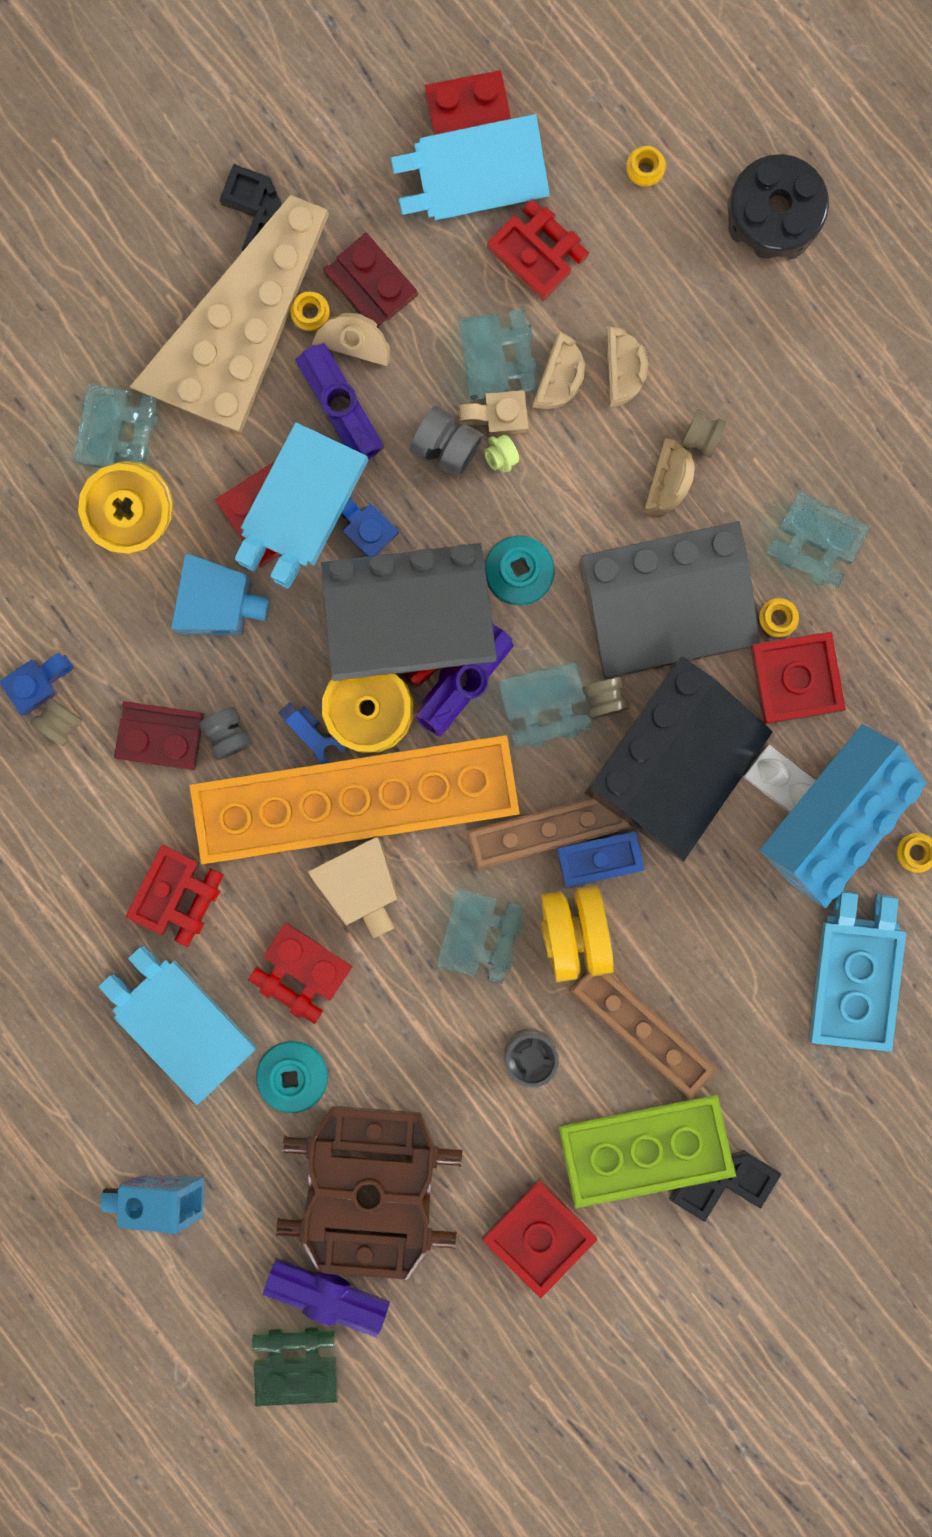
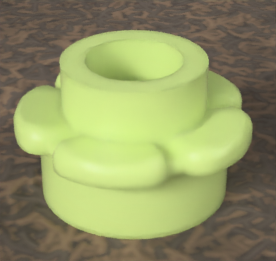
M502 435L498 438L494 436L488 438L487 448L484 449V456L488 465L493 470L499 469L503 473L510 472L511 467L519 462L518 451L514 443L507 435Z

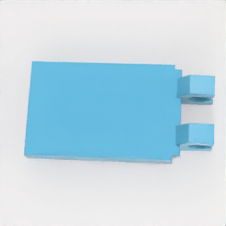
M536 114L418 138L419 143L414 144L416 152L390 157L393 174L419 169L424 193L398 198L402 215L427 210L428 217H434V220L550 196Z
M295 422L241 526L243 531L241 535L246 539L243 540L235 556V561L239 562L238 564L241 567L254 572L266 548L282 555L279 557L270 577L274 579L276 584L290 589L302 565L305 567L308 563L313 566L315 565L369 461L367 456Z
M843 890L835 898L834 916H827V921L822 922L809 1041L811 1043L892 1052L906 931L900 930V924L896 923L898 898L890 895L876 894L873 911L874 921L856 919L857 893Z
M144 945L128 958L147 977L137 988L132 991L116 973L110 975L98 987L117 1005L112 1010L116 1014L114 1019L197 1106L258 1047L176 961L170 964L165 960L161 963Z

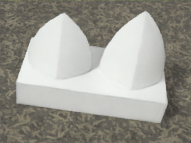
M770 745L763 749L743 775V778L789 813L816 781Z

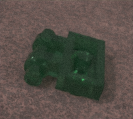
M318 1327L305 1328V1332L283 1333L282 1329H270L268 1334L253 1335V1352L269 1351L270 1360H256L254 1363L255 1407L337 1403V1357H320V1348H335V1331H319ZM305 1349L306 1358L284 1359V1350Z

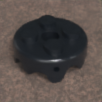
M775 154L755 160L737 177L728 198V230L733 241L745 242L760 258L788 257V259H794L800 256L818 236L828 216L829 197L823 178L809 163L795 156ZM776 195L783 196L788 200L790 209L785 212H776L770 207L769 199Z

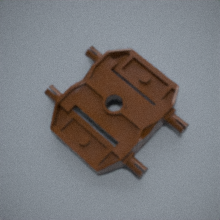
M332 1106L313 1137L297 1138L284 1136L283 1154L307 1155L306 1159H309L308 1193L305 1219L290 1220L278 1218L276 1236L300 1237V1241H303V1246L318 1273L408 1280L426 1255V1251H431V1247L455 1249L457 1231H436L428 1228L433 1168H437V1165L461 1167L463 1149H443L434 1146L435 1144L421 1112ZM333 1149L413 1155V1162L331 1156ZM370 1184L378 1188L381 1194L378 1203L373 1206L362 1204L357 1196V1191L360 1187Z

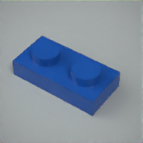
M636 831L557 848L565 888L645 871Z

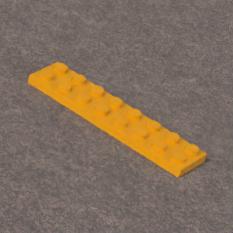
M507 735L189 785L201 864L520 815Z

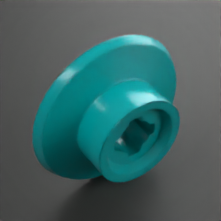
M522 535L507 537L499 541L487 555L485 560L487 586L499 600L507 604L522 606L534 603L549 591L555 575L553 558L548 549L534 538ZM523 561L529 572L520 575V577L515 576L511 565Z
M285 1041L271 1047L262 1056L256 1071V1084L261 1097L269 1106L284 1113H300L313 1107L322 1098L328 1083V1071L322 1056L312 1046L299 1041ZM296 1071L299 1084L285 1085L283 1072Z

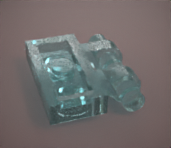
M517 309L511 311V326L500 329L498 314L459 319L470 400L485 398V393L508 392V379L519 378L521 390L530 391L536 389L535 374L538 372L537 361L532 358L529 340L533 338L531 324L527 323L525 310ZM514 344L517 361L505 363L503 345Z
M88 383L73 461L79 465L100 469L117 463L118 456L126 457L128 461L148 462L150 449L147 445L150 430L155 428L157 414L154 413L157 399L149 395H141L139 409L128 407L130 394L127 390ZM125 422L135 424L132 443L121 441Z
M799 491L795 495L779 527V530L792 536L789 544L785 545L773 539L766 553L780 559L779 564L790 569L793 566L811 575L810 580L820 585L825 582L838 589L845 575L832 568L835 560L838 559L850 565L870 527ZM804 542L824 552L820 561L800 552Z
M576 662L498 681L508 721L524 718L526 729L511 733L515 748L529 744L531 748L543 745L545 740L564 735L566 739L578 736L580 731L592 728L589 713L574 716L571 705L586 701ZM555 709L559 710L561 720L543 725L538 724L536 714Z
M458 888L436 967L476 977L479 962L491 964L487 980L503 984L506 970L511 969L514 957L510 955L515 936L521 933L523 922H520L523 906L508 902L504 917L494 915L496 898ZM489 926L501 929L495 952L483 949Z

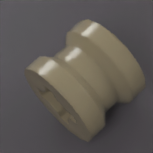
M697 409L682 446L687 449L693 447L700 449L703 456L711 458L727 422L722 419L711 420L706 417L705 412Z
M621 677L599 681L583 687L585 696L589 697L592 706L589 710L591 719L629 709L628 701L622 697L623 681Z
M49 697L44 703L45 710L40 716H35L30 724L51 740L64 746L68 741L67 734L73 727H78L82 719L61 703Z

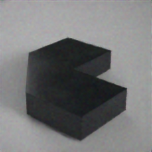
M233 164L219 200L223 206L254 217L242 247V251H244L281 207L282 203L270 177Z
M743 1150L731 1153L736 1177L677 1188L672 1191L669 1199L705 1222L725 1188H728L761 1209L782 1174Z

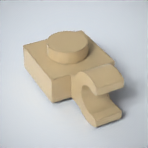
M525 390L485 393V405L475 403L459 405V424L466 423L471 427L487 425L488 436L528 432Z

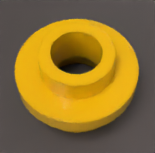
M643 146L635 149L629 155L626 164V172L630 180L642 187L657 184L662 179L666 168L663 155L652 146ZM643 163L649 164L652 167V171L649 173L642 172L638 166Z
M309 291L299 294L294 299L290 314L292 321L299 329L306 332L318 331L329 320L330 308L327 300L322 295ZM308 308H315L318 313L314 318H306L303 315L304 311Z
M774 598L762 606L758 615V621L761 629L768 636L783 638L790 635L796 629L799 623V613L791 601L784 598ZM773 612L783 614L785 619L783 625H776L772 622L771 615Z
M911 833L904 836L899 841L896 849L899 864L905 870L913 873L929 870L932 867V838L923 833ZM914 845L919 846L922 850V856L918 860H914L910 856V849Z

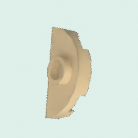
M342 313L337 317L329 319L319 328L312 342V345L325 343L329 350L388 366L390 363L389 343L386 342L383 333L376 327L377 324L361 314Z
M607 326L609 405L611 408L626 404L637 396L646 381L649 363L645 348L634 337L627 334V331L623 328Z
M558 331L533 403V408L548 410L563 406L575 397L583 384L585 361L583 360L582 353L576 346L573 338L561 331Z
M665 438L644 509V513L651 517L662 516L675 509L687 496L693 483L695 465L692 454L675 440Z

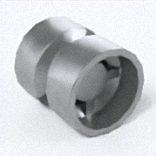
M434 406L417 429L409 450L427 462L436 459L439 469L459 479L475 456L483 439V433L466 423H462L459 426L455 425L454 416Z

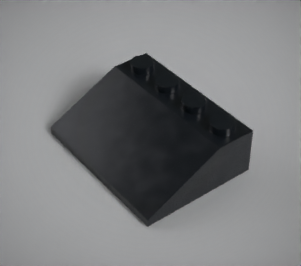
M681 656L584 793L684 862L773 731L716 679Z

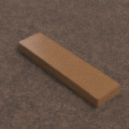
M587 798L469 830L467 835L478 870L630 829L631 825L595 799Z
M586 970L569 989L571 993L690 1100L717 1071L709 1061L611 973L592 976Z

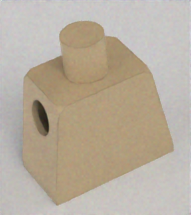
M375 837L308 871L312 880L346 925L363 918L373 939L394 929L384 906L399 899L379 837Z

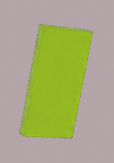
M718 1095L559 1126L575 1209L736 1177Z

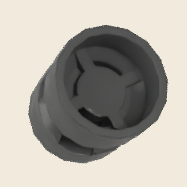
M523 1029L516 1032L508 1040L505 1047V1064L509 1075L516 1083L525 1087L537 1088L547 1084L555 1076L559 1067V1055L553 1041L544 1032L537 1029Z

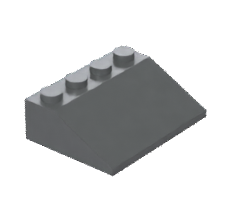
M740 521L581 556L579 569L604 679L675 664L681 656L687 660H693L748 648L753 644L760 643L749 560Z
M481 543L321 562L333 681L497 661Z

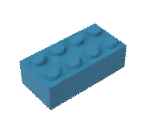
M862 724L759 851L791 886L826 909L830 902L842 893L845 884L856 870L868 861L871 852L882 838L893 830L896 821L907 807L919 798L922 789L927 783L898 743Z

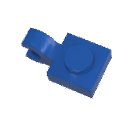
M349 497L341 513V516L350 523L343 530V534L366 557L376 556L399 534V531L371 503L361 511Z
M57 653L44 662L41 667L36 660L31 659L0 680V684L20 715H27L46 702L49 697L52 698L58 694L52 683L71 672L74 667L66 655L62 656L60 653Z
M289 702L278 712L284 721L313 750L316 759L321 764L330 763L324 756V749L327 746L335 745L342 753L346 750L345 746L341 745L331 734L322 735L317 732L315 728L321 723L305 706L298 711Z

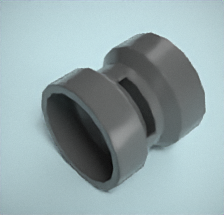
M235 707L217 712L199 723L204 736L211 739V751L216 761L232 756L252 744L247 732L242 731L238 725L240 717Z

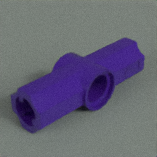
M325 343L314 345L303 351L295 359V362L321 405L325 417L332 424L343 445L366 455L368 460L376 456L384 449V445L357 400L354 389L346 381ZM339 396L350 400L349 407L341 412L334 411L329 407L331 401Z
M493 623L497 661L442 668L439 674V681L413 711L412 714L415 716V720L434 735L441 737L471 699L480 697L488 687L489 676L514 647L512 638ZM464 671H466L467 682L465 686L462 688L460 684V676Z
M277 1258L274 1261L262 1295L302 1309V1313L306 1317L325 1325L339 1323L376 1338L381 1331L390 1305V1301L351 1287L350 1282L341 1276L314 1273Z

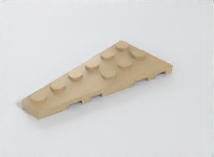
M290 195L129 388L241 434L329 213L327 209Z

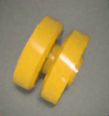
M122 461L102 467L87 479L79 495L78 513L83 529L96 544L111 552L129 554L146 549L165 533L173 517L174 500L168 483L158 471L144 463ZM127 498L133 502L130 508L133 513H126L121 507V503Z
M396 673L337 681L331 680L322 698V717L329 733L341 745L362 753H381L396 747L408 735L415 716L412 714L415 710V701L409 686ZM365 701L375 704V711L369 716L363 715L365 711L361 709Z
M598 885L576 889L573 896L574 915H571L568 900L561 891L540 895L543 921H541L547 957L551 958L556 983L578 978L580 973L578 953H583L586 969L592 976L614 972L610 935Z

